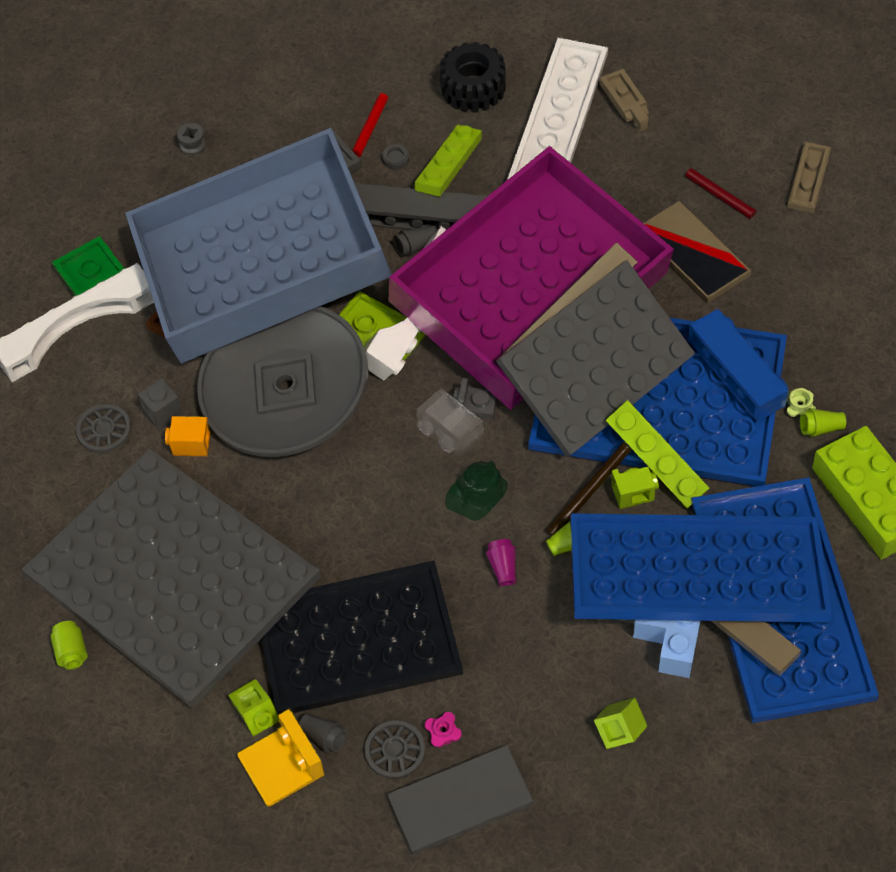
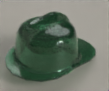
M482 461L474 462L466 467L463 474L450 487L445 499L446 508L470 520H480L503 498L507 491L508 482L500 475L493 461L489 463Z

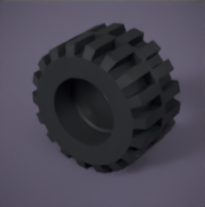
M473 42V44L462 43V46L456 45L452 47V51H447L440 62L441 93L445 97V101L448 104L452 102V107L455 109L461 107L463 112L473 109V113L479 112V108H483L484 111L488 110L490 104L492 106L497 105L498 99L502 100L506 90V71L502 54H498V50L494 47L489 48L488 44L479 45V42Z

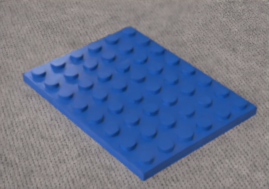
M670 318L695 354L635 402L633 406L699 477L751 486L765 485L776 412L756 422L688 342L689 327L695 321ZM735 327L742 337L749 339L754 351L760 357H764L767 360L773 373L781 378L787 335ZM535 415L529 439V450L565 455ZM607 425L570 456L606 462L622 442H626L610 425ZM632 449L620 463L621 465L639 468L648 467Z

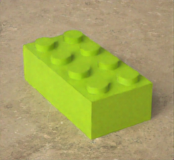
M864 426L817 450L812 469L882 560L896 552V463L870 429Z

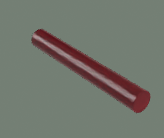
M690 168L687 171L686 178L747 218L751 219L756 214L757 210L694 169Z

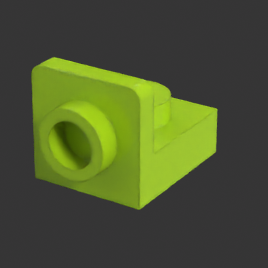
M256 679L228 695L253 736L279 722V717L271 699Z

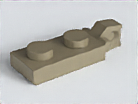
M621 69L599 77L600 86L626 122L632 121L639 133L649 129L647 102L625 70Z

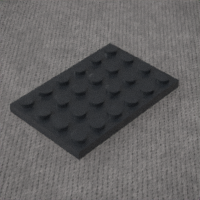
M435 560L310 588L262 637L277 716L288 709L293 714L463 674V667Z

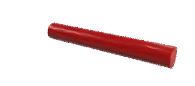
M384 93L379 94L352 149L353 153L359 158L389 99Z

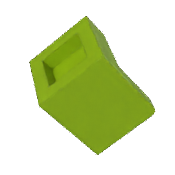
M635 697L606 706L594 719L606 749L634 742L647 728V723Z

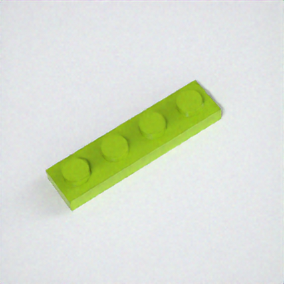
M457 125L415 181V191L441 197L482 140V130L473 129L465 125Z
M628 400L606 419V422L687 509L692 505L691 498L702 496L710 489Z

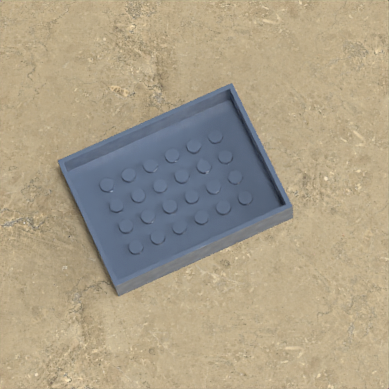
M332 128L125 213L165 338L180 363L363 289L392 275Z

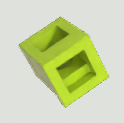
M649 467L631 468L620 474L618 469L612 470L611 486L620 509L654 501L655 490L659 489V483L656 474L650 472Z

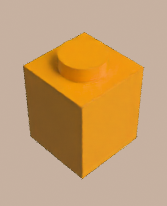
M172 416L171 427H167L165 431V443L170 445L172 455L208 456L211 430L207 417Z

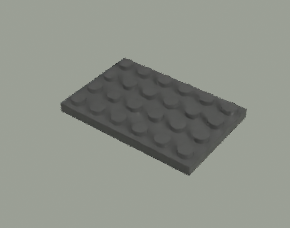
M626 260L501 356L496 362L567 457L609 425L606 419L627 400L633 405L692 357L695 352L631 264Z

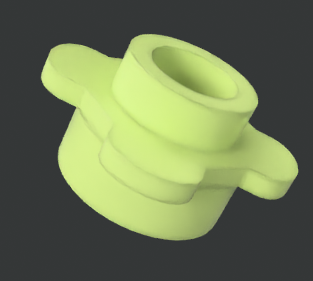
M803 388L789 391L787 396V414L791 417H796L809 408L816 409L812 404L813 393Z

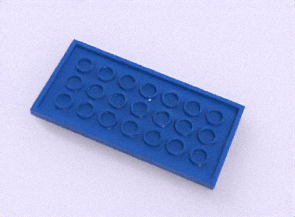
M810 478L691 498L694 515L818 518L833 613L831 622L765 621L801 650V655L781 676H778L728 635L752 723L877 701L879 697L877 687Z
M571 513L574 619L831 622L833 613L817 517Z

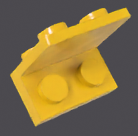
M290 709L278 715L281 727L276 732L238 753L240 762L267 807L276 804L324 776L319 756Z

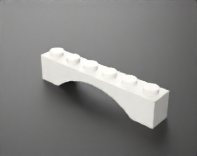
M441 226L430 237L425 247L445 232L446 229ZM408 318L392 327L380 329L368 340L364 347L368 360V370L383 381L391 374L396 376L405 364V361L402 359L405 353L409 354L418 342L415 336L418 332L421 333L422 331Z
M138 263L125 268L115 276L98 283L95 287L73 297L61 306L49 310L43 316L24 324L21 328L7 336L1 337L0 366L10 381L14 382L37 369L49 347L74 326L103 315L136 313L154 303L143 269Z

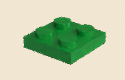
M100 236L52 262L54 269L74 296L88 291L98 283L106 281L125 269Z

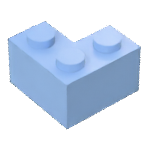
M635 620L633 638L663 644L658 672L690 678L701 621Z

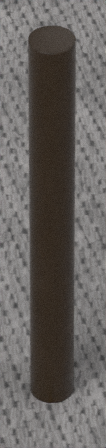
M622 442L546 529L547 534L552 536L570 521L571 513H577L610 476L612 470L616 469L631 451V448L626 443Z

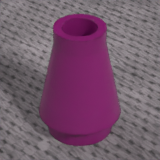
M499 539L490 542L487 545L488 551L486 555L496 575L498 585L503 587L515 584L517 582L516 547L512 545L510 539Z

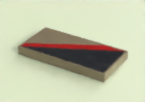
M680 201L643 223L674 248L669 266L707 304L751 275V270Z

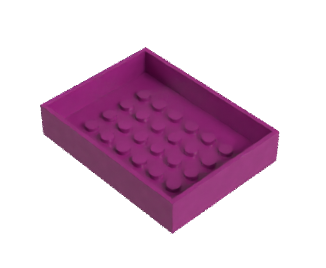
M548 146L389 277L388 301L507 408L512 410L524 399L496 360L616 243L637 261L633 269L648 289L667 274L674 248L556 150Z

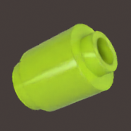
M63 621L54 625L50 638L57 665L68 670L80 667L88 657L81 629L77 627L74 621Z

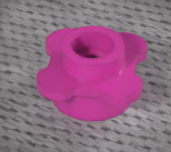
M445 712L442 717L437 719L429 718L425 722V729L431 733V743L433 746L439 748L461 738L462 733L455 725V715L453 713ZM444 727L446 728V731L441 732L440 729Z

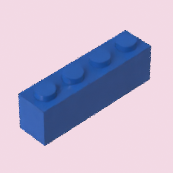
M717 309L690 324L688 342L756 422L786 406L789 391L787 384L782 378L777 377L773 373L767 360L764 357H760L754 351L749 339L742 337L735 329V325L729 317H725Z

